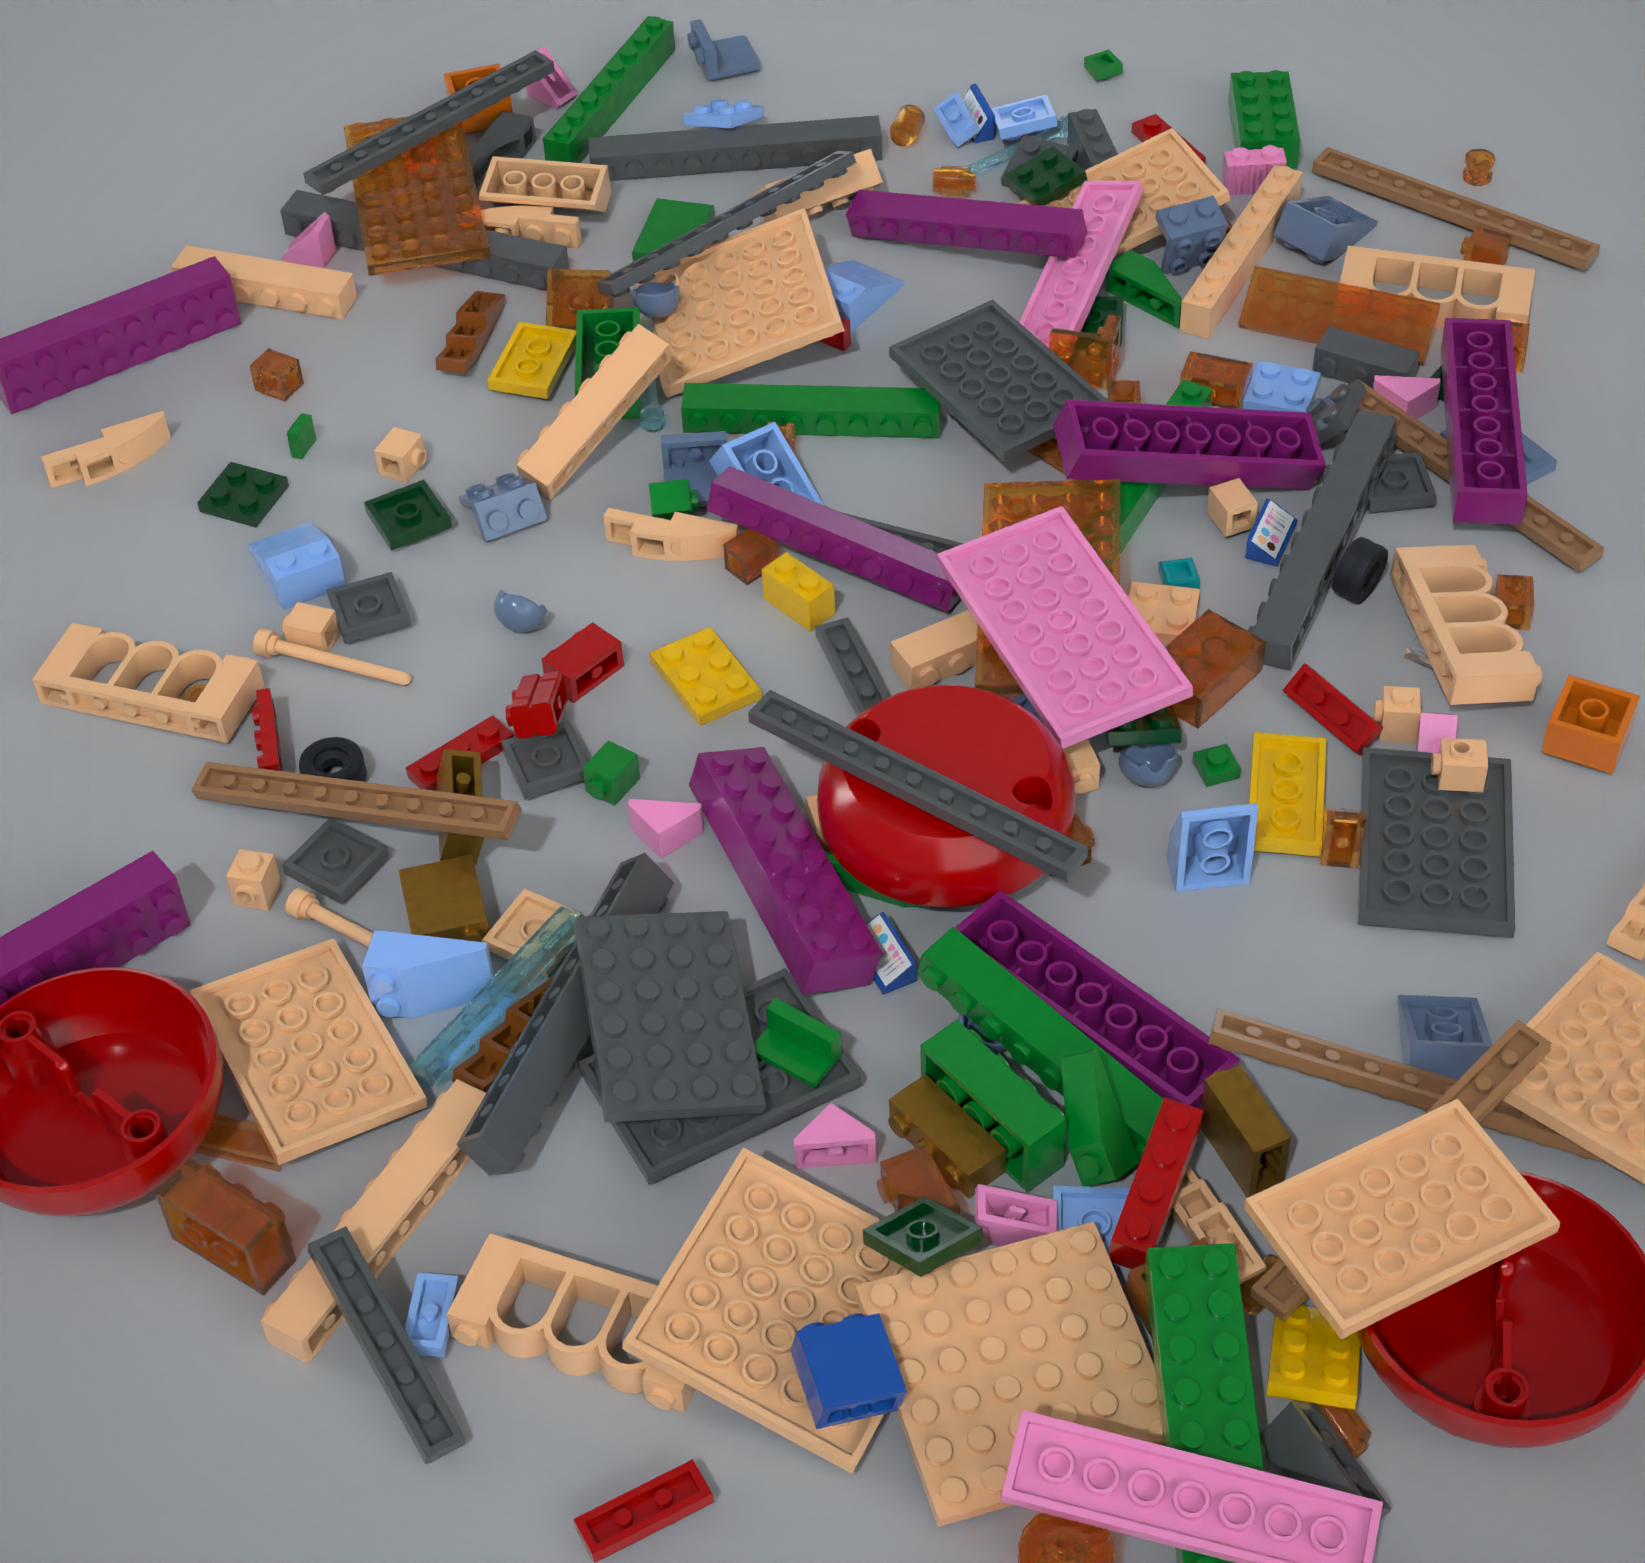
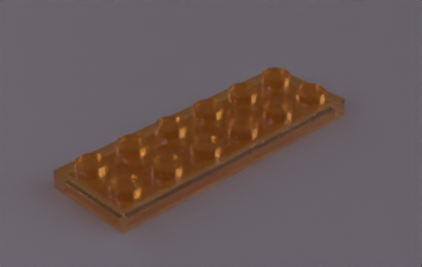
M1254 266L1238 325L1242 329L1318 344L1327 328L1332 326L1419 351L1418 365L1424 366L1440 311V303Z

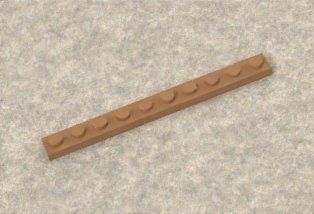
M1329 147L1313 161L1312 172L1323 175L1328 179L1337 180L1353 188L1375 194L1380 198L1392 200L1405 207L1422 211L1433 217L1455 223L1460 227L1485 234L1490 238L1510 243L1515 247L1562 262L1572 268L1585 271L1599 254V244Z
M1361 381L1366 390L1357 411L1363 410L1397 417L1395 445L1406 453L1420 452L1425 466L1450 483L1447 439ZM1527 495L1522 525L1510 524L1577 572H1581L1603 556L1604 547L1529 495Z
M206 762L191 790L197 799L501 840L509 839L522 812L518 802L512 800Z
M1217 1008L1208 1044L1218 1046L1226 1051H1235L1258 1058L1266 1063H1275L1295 1069L1305 1075H1315L1337 1082L1345 1087H1354L1377 1094L1385 1099L1398 1100L1417 1106L1425 1111H1428L1458 1081L1457 1079ZM1503 1100L1479 1123L1480 1126L1494 1129L1501 1134L1514 1135L1534 1141L1541 1146L1554 1147L1576 1154L1584 1159H1593L1606 1163L1603 1159Z
M1517 1020L1426 1113L1459 1099L1474 1119L1480 1123L1550 1052L1552 1042L1520 1020ZM1281 1258L1251 1287V1297L1283 1322L1309 1297Z

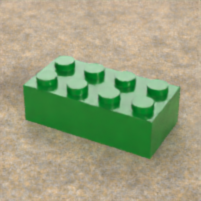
M1242 71L1240 73H1231L1228 104L1235 148L1243 147L1248 150L1262 149L1269 145L1283 148L1287 167L1297 169L1300 135L1289 71Z
M639 307L577 310L575 397L581 384L587 378H592L599 370V365L604 357L609 354L612 355L619 347V342L623 335L628 331L632 332L638 324L641 325ZM642 394L621 419L642 418Z
M955 1020L920 1045L921 1076L926 1074L1006 1149L1005 1172L1028 1193L1064 1167L1066 1119L1063 1112L1055 1104H1049L1044 1100L1029 1080L1020 1078L1010 1068L1002 1055L994 1054L985 1046L977 1032L972 1029L968 1030L958 1020Z

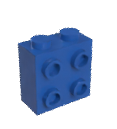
M862 1313L852 1314L840 1322L827 1325L815 1322L797 1331L790 1352L816 1429L898 1411V1406H901L907 1390L879 1313L868 1316Z

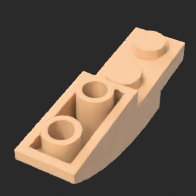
M549 206L488 208L462 214L457 218L458 224L562 245L568 248L579 249L582 242L579 217L555 215L553 207Z
M160 411L101 429L103 438L41 456L50 487H58L83 479L85 485L89 486L118 475L147 459L171 439L164 412Z
M609 507L603 516L606 541L631 546L632 556L667 561H693L738 554L740 550L738 524L675 512L671 520Z

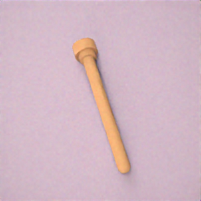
M260 628L253 640V653L259 656L270 658L272 655L283 654L406 686L411 682V676L407 672L284 641L273 630Z
M298 887L291 892L285 904V912L298 920H310L313 918L369 948L373 932L320 906L315 894L302 887Z

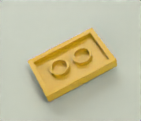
M519 321L487 379L488 389L549 399L576 347V330Z
M711 627L649 652L651 664L699 726L723 717L762 698L759 686Z
M1303 1304L1285 1322L1274 1315L1266 1396L1355 1410L1360 1356V1341L1357 1332L1340 1339L1318 1308L1307 1307Z

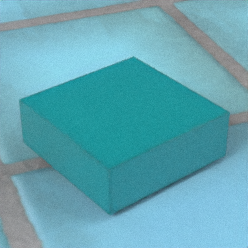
M1192 557L1159 562L1158 572L1163 585L1200 589V578Z

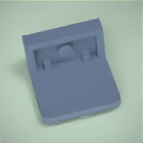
M701 19L690 21L691 33L687 34L690 50H693L697 64L701 66L707 80H719L726 76L748 74L760 69V61L746 36L740 35L712 41Z
M1214 195L1157 210L1155 219L1167 241L1160 270L1164 275L1169 273L1180 274L1189 268L1200 265L1205 267L1224 240L1228 226Z
M727 432L661 435L664 481L688 479L690 490L697 489L699 506H707L712 481L718 477L709 460L723 444L727 443Z
M514 473L501 475L495 479L496 483L486 487L484 484L468 487L465 489L466 494L459 496L461 504L473 509L484 541H489L547 520L536 482L523 476H515Z

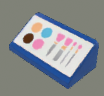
M971 84L963 101L980 128V131L971 140L973 143L994 140L995 114L978 85Z
M1266 499L1247 539L1245 558L1278 567L1298 519L1274 501Z
M882 912L876 915L866 925L882 951L873 980L884 995L916 982L917 963L886 914Z

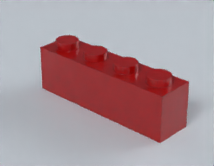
M1164 1097L1111 1239L1109 1258L1112 1263L1134 1269L1145 1264L1147 1248L1159 1247L1200 1134L1204 1110Z

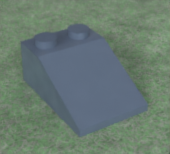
M1330 196L1287 201L1273 235L1282 239L1284 246L1293 250L1301 249L1308 253L1307 257L1310 260L1324 263V261L1338 259L1347 251L1348 245H1355L1376 227L1378 221Z
M1398 995L1403 1064L1459 1080L1492 1046L1477 998Z

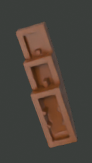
M475 291L456 311V325L446 334V347L435 358L436 370L467 373L477 360L495 327L505 302V294Z
M554 976L506 1009L505 1022L480 1039L479 1052L453 1069V1083L458 1079L487 1093Z

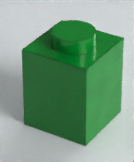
M688 479L649 483L652 517L671 520L675 512L693 515V510L699 509L697 489L690 490Z
M609 740L582 767L586 792L595 799H602L614 806L640 779L638 755Z

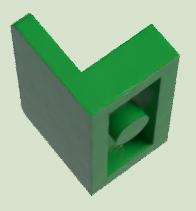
M775 998L766 1008L768 1028L754 1043L756 1057L814 1088L842 1057L840 1032Z

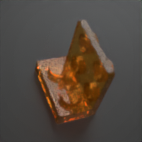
M1108 315L1105 326L1099 327L1097 334L1052 328L1049 334V349L1094 388L1111 390L1119 367L1121 316Z

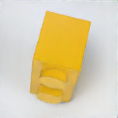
M787 552L761 569L763 599L810 632L815 629V626L821 625L835 615L834 585Z

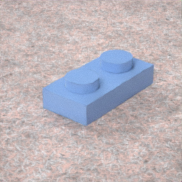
M957 91L933 108L951 141L957 148L980 131L978 124Z
M417 1273L404 1329L417 1353L421 1356L445 1357L450 1335L446 1314L461 1286L459 1276Z

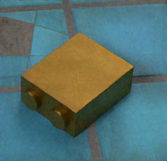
M472 854L398 870L411 934L483 942L482 939L489 932V927Z
M1241 1065L1228 1070L1214 1072L1204 1080L1201 1110H1204L1201 1130L1245 1196L1249 1198L1285 1180L1291 1137Z

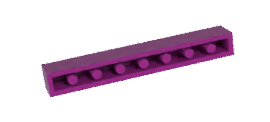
M858 190L846 212L852 237L1072 258L1076 257L1088 233L1082 209Z
M731 466L712 481L706 511L947 613L960 599V596L938 565L937 552Z

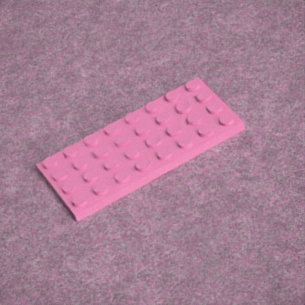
M1063 506L937 554L938 565L1062 748L1193 696L1192 684Z

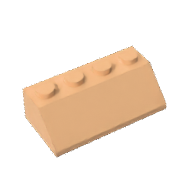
M871 149L854 154L857 163L848 167L846 174L824 180L822 187L813 191L806 190L800 194L801 198L789 204L782 203L776 207L777 211L762 218L769 222L803 208L806 209L808 217L823 212V206L832 204L833 208L849 203V197L856 195L858 190L875 191L874 188L882 184L883 181ZM784 179L764 185L754 194L749 196L748 199L772 187L773 185L783 181Z
M493 156L478 197L480 201L495 204L549 206L564 210L605 212L611 196L608 165Z

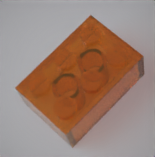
M1210 609L1205 611L1165 647L1193 686L1192 697L1172 704L1176 716L1199 729L1262 671L1265 640Z
M188 1158L155 1192L173 1240L263 1296L297 1261L291 1244L293 1240L287 1231L284 1221L286 1217L283 1211L272 1202L263 1203L256 1199L251 1191L241 1183L232 1184L225 1180L220 1172L209 1164L202 1166L193 1159Z

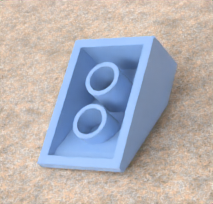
M856 260L824 265L841 317L850 320L851 333L903 286V280Z
M776 422L723 444L709 460L718 476L731 466L824 505Z
M311 522L248 544L252 556L283 610L295 606L297 602L303 603L327 594V589L345 585L338 553L329 538Z
M1257 803L1180 812L1169 833L1167 860L1176 892L1250 884L1259 810Z
M379 930L374 931L362 968L370 1001L378 1015L388 1018L402 1017L411 1019L495 997L496 986L488 943Z

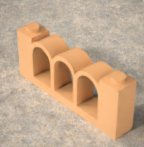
M1348 245L1338 288L1335 316L1366 320L1368 315L1382 322H1398L1409 317L1412 322L1427 328L1444 327L1445 318L1511 320L1513 339L1524 341L1536 269ZM1374 282L1409 286V288L1401 293L1389 294L1378 290L1373 284ZM1417 287L1450 291L1453 294L1444 299H1430L1421 295ZM1461 293L1496 297L1498 299L1492 304L1475 305L1466 301L1461 296Z
M1475 545L1395 548L1390 578L1449 704L1533 701L1536 688L1542 682L1541 667L1536 665L1530 651H1522L1524 643L1518 631L1506 625L1508 616L1507 606L1497 597L1490 595L1493 586L1492 577L1487 572L1486 560L1481 557Z
M77 623L70 624L32 679L41 704L229 743L251 708V705L256 700V690L262 689L265 685L258 660L226 654L222 660L216 653L209 650H193L179 655L178 650L173 644L165 641H150L136 646L135 641L124 633H104L102 628ZM122 661L107 684L92 681L103 666L112 662ZM166 670L151 693L135 690L146 675L154 671ZM201 679H210L196 702L178 699L189 684Z
M492 1233L488 1235L446 1314L451 1336L463 1345H478L490 1349L495 1340L503 1352L512 1357L519 1358L535 1357L547 1351L549 1360L555 1368L568 1375L583 1376L592 1374L602 1368L603 1377L611 1387L623 1393L637 1394L644 1392L645 1400L662 1410L674 1409L685 1413L695 1391V1388L645 1361L626 1364L612 1358L631 1316H640L656 1290L657 1285ZM525 1281L557 1291L546 1314L538 1323L522 1329L513 1328L504 1323ZM578 1298L611 1308L600 1332L595 1339L587 1344L570 1346L557 1340Z

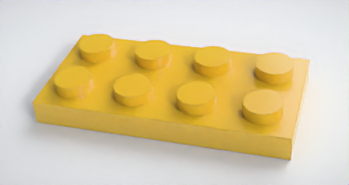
M1254 732L1249 804L1257 803L1259 809L1254 851L1321 857L1327 738Z

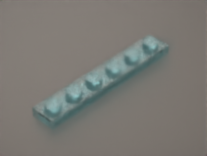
M560 906L408 1065L417 1082L433 1087L448 1076L450 1068L454 1063L475 1047L477 1039L488 1028L500 1021L507 1007L528 991L529 984L540 973L552 966L554 958L565 946L572 944L576 940L575 918L585 917L581 911Z

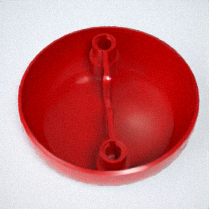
M923 686L908 689L878 701L864 710L846 726L1067 837L1071 835L1075 817L1076 792L1072 768L1067 755L1052 732L1037 717L1009 698L991 691L969 686ZM825 760L823 761L819 774L817 808L819 825L824 841L838 863L856 880L872 890L890 898L932 907L969 906L985 903L999 890L1010 895L1028 886L1045 873V871Z
M102 967L73 971L52 977L25 989L0 1005V1202L23 1211L47 1216L67 1217L103 1213L144 1197L166 1182L185 1165L202 1144L212 1126L224 1086V1065L218 1037L206 1012L187 990L170 979L152 972L134 968Z
M1523 1171L1518 1172L1560 1221L1557 1233L1357 1331V1336L1365 1356L1378 1377L1396 1398L1413 1413L1453 1436L1474 1443L1503 1448L1544 1447L1572 1440L1589 1433L1611 1420L1621 1411L1645 1379L1644 1252L1627 1229L1598 1203L1577 1190L1555 1180Z

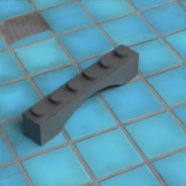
M501 111L497 118L491 122L483 136L478 139L470 153L466 154L460 166L453 171L446 184L439 189L436 197L426 206L424 217L457 223L459 215L472 212V196L485 179L492 157L524 158L535 144L536 136L533 117Z

